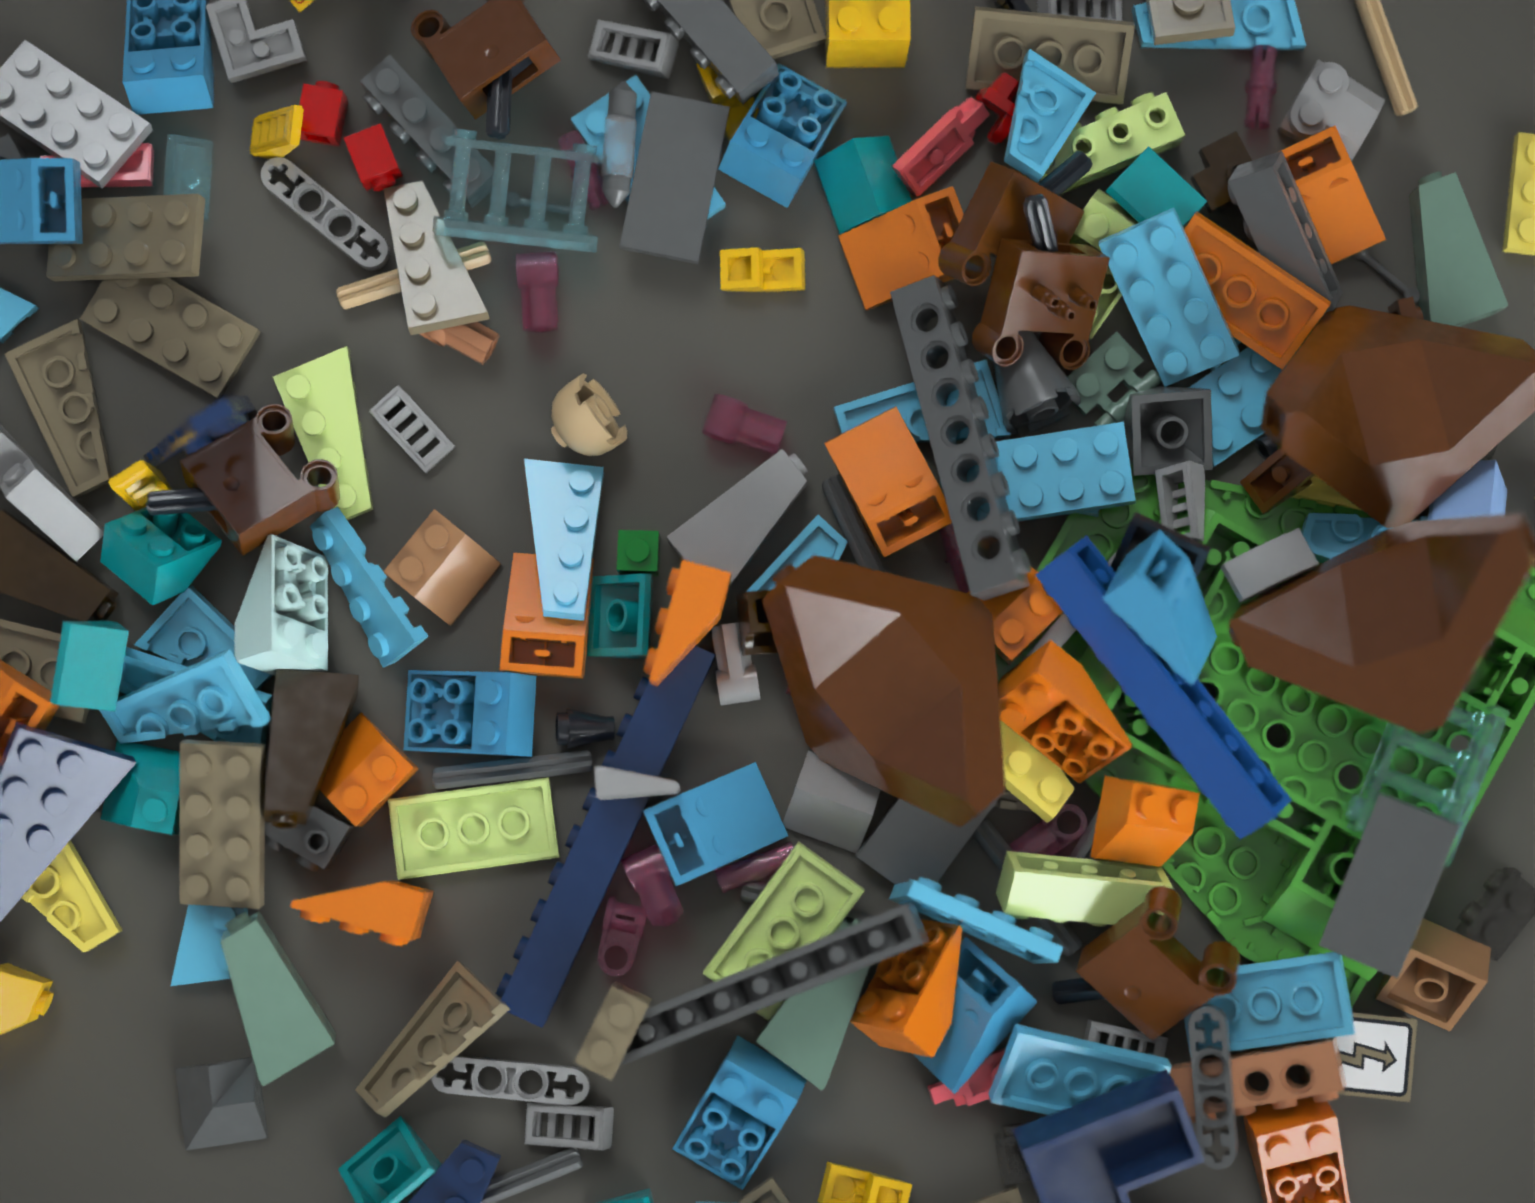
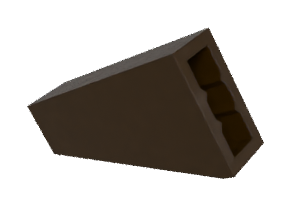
M0 507V592L79 621H106L117 606L114 600L119 593Z
M276 669L264 822H270L272 826L281 829L296 828L297 824L306 825L356 701L359 675Z

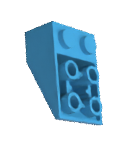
M127 0L122 82L132 111L137 115L213 108L214 71L210 20L206 9L208 0Z
M778 63L779 75L761 90L730 140L718 170L788 208L848 101ZM757 108H759L758 115L756 119H754L753 115L756 112Z
M73 158L0 160V244H83L81 168L79 161Z
M1159 529L1126 554L1102 599L1116 615L1122 617L1138 633L1144 643L1150 645L1168 663L1175 673L1180 674L1192 685L1195 683L1217 635L1189 557Z
M408 670L403 751L532 757L537 676L511 672Z
M756 762L643 811L676 886L788 837Z
M965 937L961 941L952 1023L933 1058L917 1054L913 1055L955 1094L1014 1029L1015 1024H1018L1033 1008L1037 1001L970 939Z
M737 1036L672 1149L743 1190L798 1102L807 1079L778 1058Z

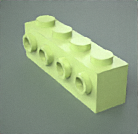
M1153 92L1143 94L1131 102V107L1119 112L1117 107L1107 109L1095 116V122L1083 127L1080 122H1077L1041 180L1077 151H1083L1091 159L1092 167L1088 173L1063 193L1130 166L1148 146L1156 154L1179 146L1185 137V133L1167 92L1158 96H1154Z
M1006 851L996 895L1003 912L1017 919L1036 917L1046 918L1057 923L1078 921L1103 927L1107 924L1114 925L1145 901L1146 894L1151 889L1160 886L1171 889L1173 887L1162 866L1156 867L1133 863Z

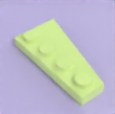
M345 346L278 374L273 379L285 407L292 415L293 427L308 462L323 459L335 466L338 473L340 500L334 508L338 507L345 518L350 520L373 510L367 464L363 451L361 424L358 417L355 384L350 364V351ZM318 484V487L326 486V484Z

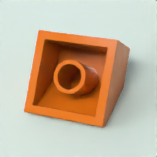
M1032 567L1031 571L1026 573L1030 586L985 601L981 600L993 614L995 652L1008 665L1064 613L1056 601L1046 593L1043 584L1035 575L1038 572Z
M361 712L344 729L320 790L355 827H363L419 768Z
M1104 776L1090 857L1161 867L1193 834L1200 793L1168 785Z

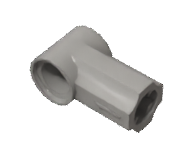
M739 623L713 627L712 640L718 670H715L720 705L761 700L756 666L752 664L751 656H742Z

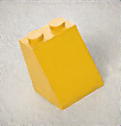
M825 0L826 68L905 67L911 41L910 0Z

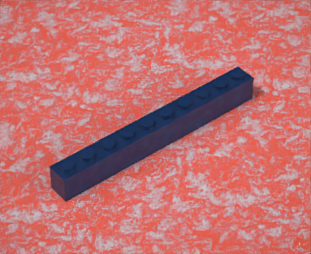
M695 646L658 686L651 685L649 678L643 676L633 697L639 701L633 716L628 713L625 714L616 733L617 736L622 737L616 753L611 750L607 752L601 766L660 777L712 666L715 654ZM591 787L582 806L583 810L588 811L582 826L574 824L566 840L565 846L571 849L565 863L557 861L547 883L553 885V889L547 901L542 898L539 899L530 918L531 921L536 923L530 938L522 936L514 952L513 958L519 960L513 975L505 973L496 991V995L501 997V1000L511 1008L507 1012L541 1028L545 1026L651 796L599 800L596 797V788Z

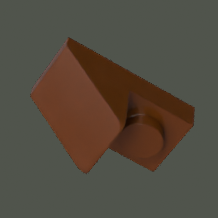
M1279 448L1242 479L1240 483L1260 511L1265 514L1312 484L1311 478L1314 474Z

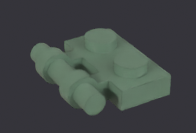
M1117 331L1088 357L1083 366L1075 369L1068 376V379L1078 390L1081 397V403L1078 407L1074 402L1072 403L1081 414L1085 416L1095 406L1103 413L1094 423L1095 426L1123 422L1129 395L1155 388L1162 380L1153 369L1142 379L1133 372L1144 360ZM1122 382L1129 391L1115 403L1107 395Z

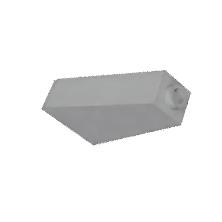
M781 449L667 536L668 542L682 560L731 572L730 590L806 487L807 480L804 475L808 470L795 453L788 457L785 451Z

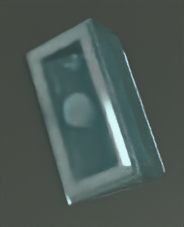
M168 134L163 195H201L205 198L204 220H208L213 142Z

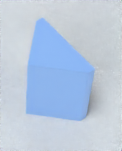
M1480 460L1429 505L1428 520L1504 515L1507 489L1497 461Z

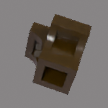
M1237 131L1201 148L1198 152L1203 162L1204 170L1194 174L1190 180L1196 191L1207 200L1204 206L1209 214L1217 210L1223 212L1234 206L1228 193V180L1238 165L1252 161Z
M771 590L747 591L736 596L742 656L778 653L762 602Z

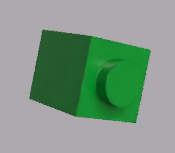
M618 529V574H652V576H659V531Z

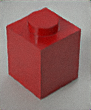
M316 81L315 85L303 83L299 106H302V109H304L300 140L340 147L349 101L343 90H339L338 85L327 81Z
M381 123L344 137L360 181L366 191L370 189L376 192L383 191L384 188L394 186L396 179L403 177Z

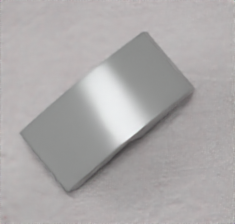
M1298 528L1224 563L1220 568L1241 603L1273 589L1281 582L1312 570L1319 563Z

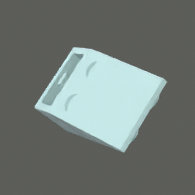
M275 535L267 536L235 621L234 656L238 663L276 676V669L312 672L328 671V561L324 555Z

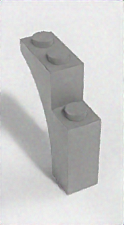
M0 423V488L5 498L77 562L103 536L104 529L87 510L68 494L22 448Z

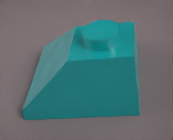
M117 740L115 752L134 757L136 764L104 800L101 820L154 832L180 835V752L132 742L120 744Z

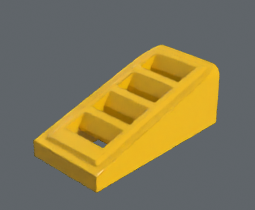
M294 104L257 116L253 120L250 154L256 157L271 159L274 157H285L300 144L304 111L302 106Z
M141 459L108 481L111 488L135 511L147 507L146 497L149 492L172 490L162 472Z

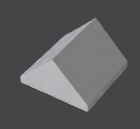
M808 750L788 805L783 825L792 831L856 853L861 846L872 819L881 789L824 763L814 752Z

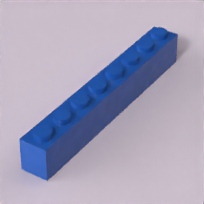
M1086 535L1035 574L1036 577L1043 584L1046 593L1056 601L1067 615L1070 624L1080 632L1091 646L1097 659L1104 663L1115 677L1121 690L1139 708L1148 725L1155 729L1166 743L1173 757L1190 774L1200 792L1207 796L1221 814L1224 823L1241 840L1274 819L1292 799L1198 678L1194 684L1190 685L1180 674L1175 673L1168 663L1150 645L1144 643L1138 633L1122 617L1116 615L1102 599L1116 573Z

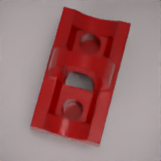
M1001 73L989 87L980 89L975 97V100L983 103L985 107L998 115L987 135L988 141L994 145L1001 143L1010 132L1015 107L1011 100L1019 86V81L1007 73Z

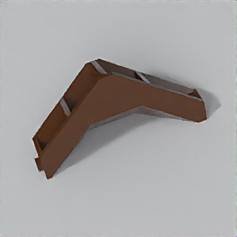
M1351 305L1337 307L1325 313L1267 390L1261 429L1280 450L1384 527H1397L1414 520L1535 412V350L1523 339Z
M1524 513L1408 522L1388 529L1314 567L1312 570L1242 604L1229 620L1230 637L1234 645L1241 648L1249 667L1418 734L1436 729L1444 725L1535 564V538Z
M812 555L797 568H794L790 563L772 578L776 585L764 597L762 602L805 742L821 761L960 828L976 817L1005 791L993 614L979 598L968 593L818 555Z

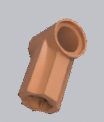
M480 322L420 333L421 336L441 347L447 345L481 365H484L490 358L500 337L497 332Z

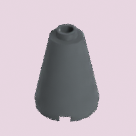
M1019 330L1018 334L1023 339L1024 350L1017 362L1005 367L993 362L1003 424L1007 432L1011 434H1019L1017 427L1027 426L1029 432H1034L1053 425L1071 414L1068 407L1074 402L1078 407L1081 403L1078 390L1033 331Z

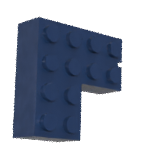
M1167 1070L1012 1129L1039 1203H1131L1127 1191L1204 1162L1180 1091Z

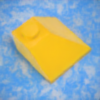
M9 963L0 964V1035L37 1020L39 1015H45L53 999V993L49 991L53 983L52 980Z

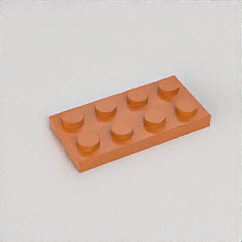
M1196 211L1184 230L1232 336L1283 370L1329 308L1331 301Z

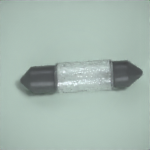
M625 81L619 83L609 92L608 114L605 118L601 169V176L603 177L602 193L613 208H617L629 196L631 179L634 172L637 94Z

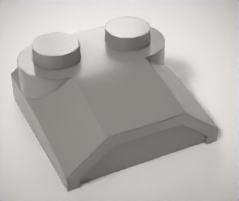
M1317 60L1277 131L1296 142H1300L1335 125L1352 161L1378 117L1385 100L1348 77L1345 69L1339 64L1333 62L1324 63Z

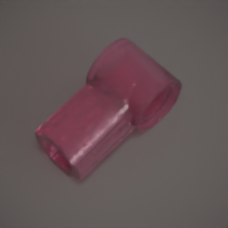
M557 252L516 253V275L518 289H521L523 330L535 333L558 330L556 287H559Z
M715 394L702 433L718 441L729 444H736L738 442L775 455L781 444L787 421L749 409L747 404L737 399Z
M1064 804L1054 819L1048 823L1044 820L1040 821L1009 845L1014 852L1055 856L1082 837L1087 829L1086 815L1078 806ZM1072 812L1080 818L1081 825L1076 833L1064 834L1058 829L1057 820L1061 814Z
M656 843L621 859L634 891L638 892L642 906L652 926L666 927L677 922L680 915L684 913V909L670 879L671 873L658 844Z

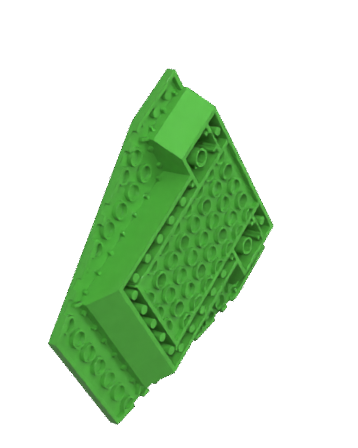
M1155 474L1132 475L1136 504L1100 509L1098 517L1079 513L1068 514L1036 571H1041L1086 535L1108 562L1118 550L1135 512L1161 523ZM1212 479L1205 480L1204 540L1199 542L1211 547V550L1197 578V582L1217 638L1197 678L1201 683H1208L1214 687L1216 703L1292 801L1274 819L1240 840L1234 831L1224 823L1221 814L1207 796L1200 792L1190 774L1173 757L1166 743L1156 730L1148 725L1139 708L1121 690L1118 681L1104 663L1097 659L1091 646L1080 632L1076 630L1061 648L1083 666L1132 743L1131 749L1084 780V782L1099 798H1101L1104 776L1168 785L1199 792L1193 834L1162 865L1165 873L1228 943L1235 946L1241 956L1253 963L1333 952L1319 946V943L1379 793L1383 792L1417 807H1424L1432 813L1460 823L1461 825L1447 857L1448 859L1535 703V567L1529 573L1444 725L1418 734L1249 667L1241 648L1234 645L1229 633V620L1242 604L1258 596L1240 603L1220 568L1224 563L1299 528L1301 531L1304 520L1309 513L1357 514L1360 518L1372 517L1362 510L1338 505L1332 507L1318 504L1314 500L1292 497L1263 514L1243 486ZM1184 482L1178 484V489L1185 488ZM1186 496L1178 498V504L1187 502ZM1188 510L1177 513V519L1188 517ZM1190 525L1177 528V532L1182 534L1189 533ZM1288 579V580H1286V581H1284V582H1281V583H1279L1277 586H1279V585H1281V584H1283V583H1285V582H1287V581H1289V580H1291V579ZM1056 621L1010 665L995 652L998 684L1002 676L1021 663ZM1273 724L1282 725L1287 731V741L1280 748L1270 745L1266 737L1268 728ZM1457 735L1465 737L1470 744L1469 754L1463 759L1456 758L1450 750L1451 741ZM1346 765L1353 766L1359 774L1358 784L1352 789L1344 788L1338 779L1339 771ZM1342 955L1352 1008L1366 982L1370 981L1378 970Z

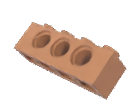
M1336 1037L1231 1054L1236 1116L1254 1113L1257 1111V1105L1272 1103L1273 1109L1292 1107L1298 1104V1098L1313 1096L1314 1102L1333 1100L1339 1097L1338 1092L1344 1091L1347 1085ZM1218 1056L1201 1059L1200 1067L1205 1075L1216 1077L1223 1072V1063ZM1191 1061L1174 1064L1171 1068L1170 1076L1180 1091L1188 1116L1191 1117L1192 1123H1196ZM1294 1064L1305 1066L1310 1072V1081L1305 1084L1295 1083L1289 1076V1067ZM1254 1071L1264 1073L1269 1080V1088L1265 1091L1253 1089L1248 1082V1074ZM1210 1096L1204 1101V1111L1211 1118L1216 1119L1215 1113L1227 1111L1226 1103L1221 1098Z

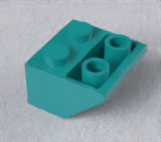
M147 507L105 523L100 562L151 605H155L185 592L221 547L222 540L189 513L152 516L148 513Z

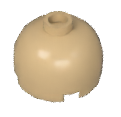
M583 373L566 384L556 394L552 402L551 417L554 426L551 427V431L555 440L562 447L568 446L574 452L586 456H599L626 441L627 429L625 425L618 428L613 416H619L620 412L610 395L595 379L587 383L585 381L587 374Z

